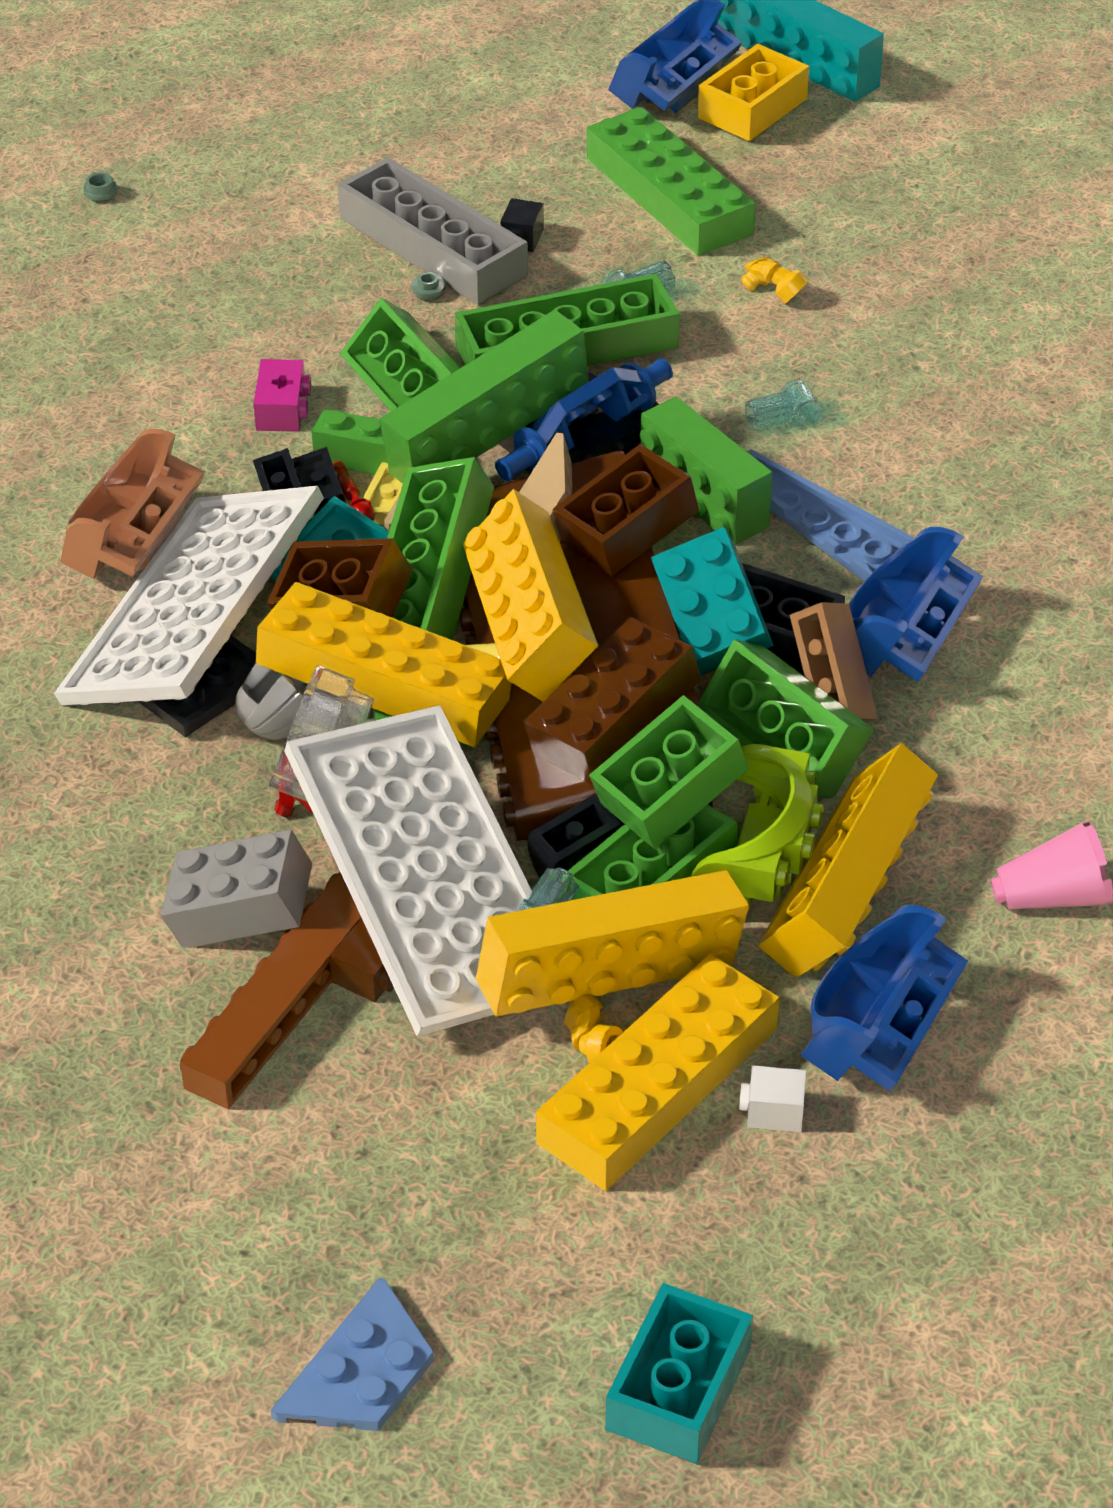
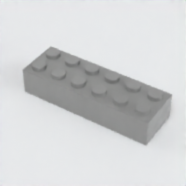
M389 157L338 184L339 212L342 220L423 271L433 272L441 276L447 286L477 305L528 276L527 241Z

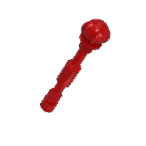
M341 461L334 462L333 466L338 480H340L342 491L346 499L351 501L350 506L374 521L375 511L371 502L359 497L360 492L353 479L349 477L345 464Z

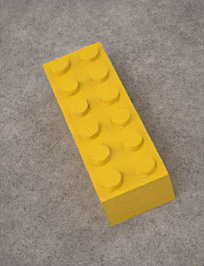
M513 489L504 499L499 500L494 505L490 515L478 527H474L468 533L466 540L463 542V547L507 680L539 700L545 701L598 647L548 511Z
M298 582L291 586L257 627L256 664L391 716L440 705L457 741L472 747H476L510 699L512 682L507 680L500 658Z
M903 743L898 744L852 778L815 843L811 859H806L799 875H797L757 945L792 976L800 977L810 969L816 972L824 966L830 956L835 953L840 956L852 946L856 939V935L853 933L856 926L863 922L872 910V905L869 904L871 898L884 887L888 880V877L885 875L887 869L903 853L904 849L900 846L903 839L907 838L918 825L919 821L915 818L916 815L933 797L934 793L930 790L938 774Z
M723 870L487 917L476 981L494 1015L497 1017L511 1013H522L530 1009L554 1004H564L577 999L581 995L602 996L620 990L640 988L673 979H682L710 953L731 966L734 964L749 904L728 871Z
M710 953L536 1111V1143L598 1187L607 1191L777 1030L780 997Z

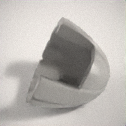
M255 664L248 674L244 684L238 690L235 700L236 712L243 724L257 736L269 740H281L299 734L319 723L330 713L325 702L322 701L321 697L312 687L307 686V683Z

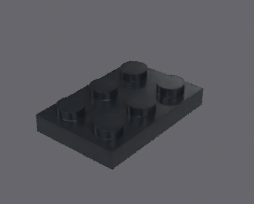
M230 634L229 640L224 643L213 659L211 666L206 669L195 685L194 691L187 698L181 700L164 699L137 702L181 735L187 737L235 705L238 690L244 684L248 674L256 664V652Z

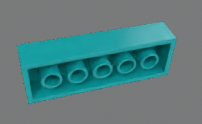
M718 0L725 4L718 24L742 42V47L751 49L756 44H760L809 66L810 80L854 102L880 87L884 33L816 0Z

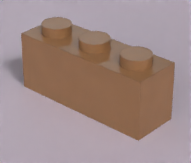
M821 602L791 614L790 619L805 678L865 723L877 720L878 716L849 604Z

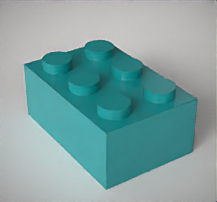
M725 527L651 557L681 640L693 648L700 676L719 667L734 639L758 643L765 648L774 646L735 543Z
M662 1283L606 1396L605 1430L698 1464L751 1350L753 1315Z

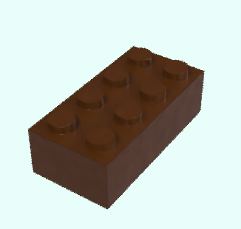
M630 617L523 721L534 755L593 785L589 775L680 697L686 696L701 681L692 646Z

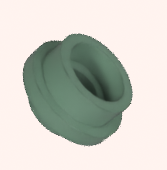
M93 173L86 178V183L83 187L84 195L88 199L95 201L107 200L117 193V184L113 181L112 176L107 173Z
M433 272L421 273L411 282L413 294L423 301L439 299L446 289L445 280Z

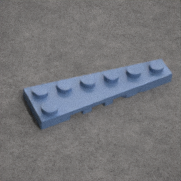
M752 449L748 452L773 472L770 511L862 581H865L892 554L914 539L913 536Z

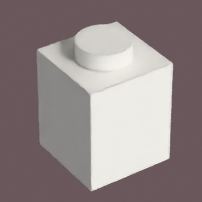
M752 1066L750 1084L741 1083L739 1110L748 1111L747 1127L802 1132L806 1070Z

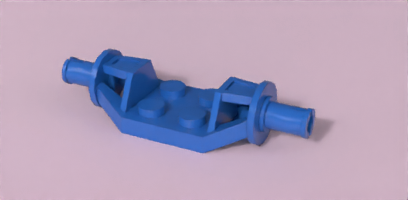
M659 358L644 369L632 362L625 363L619 368L612 367L562 398L529 428L523 427L515 432L513 436L515 450L495 462L497 473L505 481L512 480L514 476L526 469L532 473L556 433L564 434L568 451H570L574 447L568 429L571 422L577 418L580 420L585 418L598 407L616 422L636 409L643 411L650 409L656 402L655 388L673 377L670 364L665 359Z

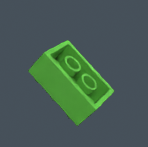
M683 695L589 776L601 804L655 850L749 768L739 740Z

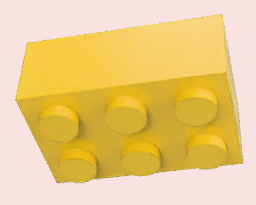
M756 44L699 85L698 119L747 141H751L807 100L809 66L765 46Z

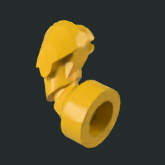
M767 257L747 262L744 268L748 273L741 278V282L750 291H754L760 284L767 286L772 282L776 285L775 295L784 304L793 298L809 281L801 270L791 271L786 267L781 268L777 261Z
M590 994L581 995L577 999L570 1001L564 1019V1026L569 1029L574 1049L586 1056L589 1063L623 1033L622 1029L618 1026L596 1025L604 1017L603 1014H600V1009L603 1006Z

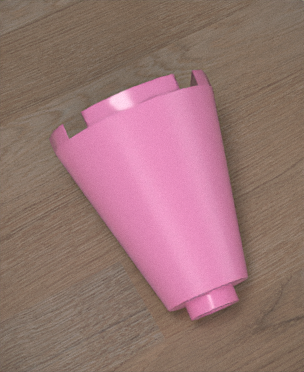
M1090 821L1080 823L996 868L997 877L990 879L996 903L1005 902L1008 910L1100 906L1113 903L1111 878L1102 880L1106 878L1105 866L1107 861L1094 826L1090 825Z

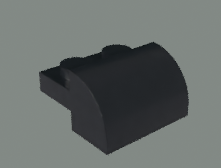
M327 447L295 458H291L289 450L286 448L253 460L262 491L318 486L324 499L315 510L314 515L334 496L346 503Z
M595 794L531 831L528 836V852L536 873L548 888L554 885L567 901L573 899L562 885L561 876L619 830L621 825L615 816L601 804Z

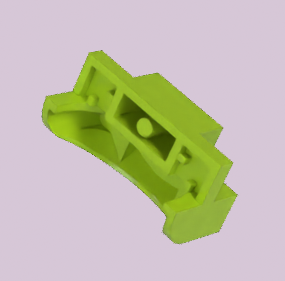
M749 744L741 747L749 769L737 780L755 786L754 796H756V804L750 803L737 847L711 854L702 859L692 871L691 877L727 870L749 904L748 909H750L752 899L773 902L774 897H781L783 886L785 887L786 884L792 885L794 875H799L803 858L811 859L815 843V834H812L811 830L812 828L819 829L822 821L824 804L817 803L818 785H814L816 772L809 771L810 753L761 744Z

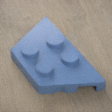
M378 1278L271 1409L273 1420L287 1423L288 1418L313 1420L316 1421L317 1426L338 1427L340 1425H349L354 1429L379 1431L434 1361L433 1350L386 1280Z

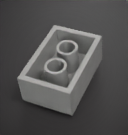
M291 829L177 852L160 916L181 947L188 948L299 927L313 863Z

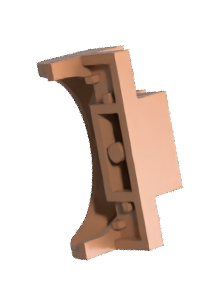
M147 429L139 434L136 440L95 485L68 521L61 563L92 579H95L105 564L131 577L135 575L138 569H145L182 518L185 504L202 482L204 475L203 470L171 455L176 434L161 429Z

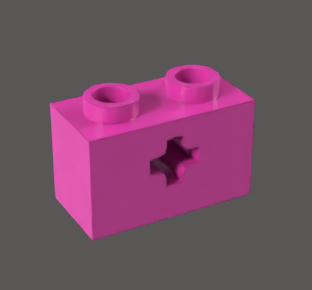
M260 360L253 404L256 431L299 432L301 419L308 418V397L304 396H311V375L304 372V360Z

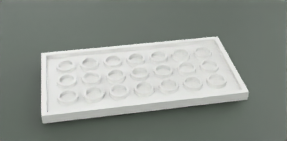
M309 486L196 498L54 692L61 705H88L93 703L148 702L151 700H181L187 698L194 691L195 685L206 669L211 666L213 659L224 643L229 640L230 634L241 618L246 615L248 608L258 593L263 590L271 574L280 565L282 558L293 542L297 540L298 535L308 520L313 517L315 510L324 499L319 487Z
M441 706L287 741L284 750L416 1036H422L494 1015L476 981L487 917L540 906Z

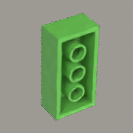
M676 396L641 413V445L691 476L699 511L693 515L694 517H700L711 526L713 531L725 527L735 545L769 528L773 473L770 469Z
M736 639L731 643L698 702L699 708L735 736L743 746L761 744L810 753L809 771L816 772L814 785H818L817 797L833 798L836 796L874 731L871 726L763 645Z

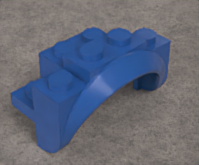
M718 0L694 1L619 61L608 90L632 109L643 100L647 103L651 100L662 110L666 111L670 108L673 112L677 113L699 95V85L717 73L719 67L733 56L742 44L738 38L718 24L725 4Z
M928 527L923 529L913 540L886 559L864 581L852 597L849 606L866 673L869 677L874 675L884 660L917 682L929 667L983 578L982 575L952 556L964 538L963 535L944 527Z
M905 905L895 910L888 919L872 928L846 950L825 974L811 1001L813 1036L801 1056L836 1081L851 1066H854L890 1091L899 1081L968 962L967 959L934 937L947 918L926 907Z

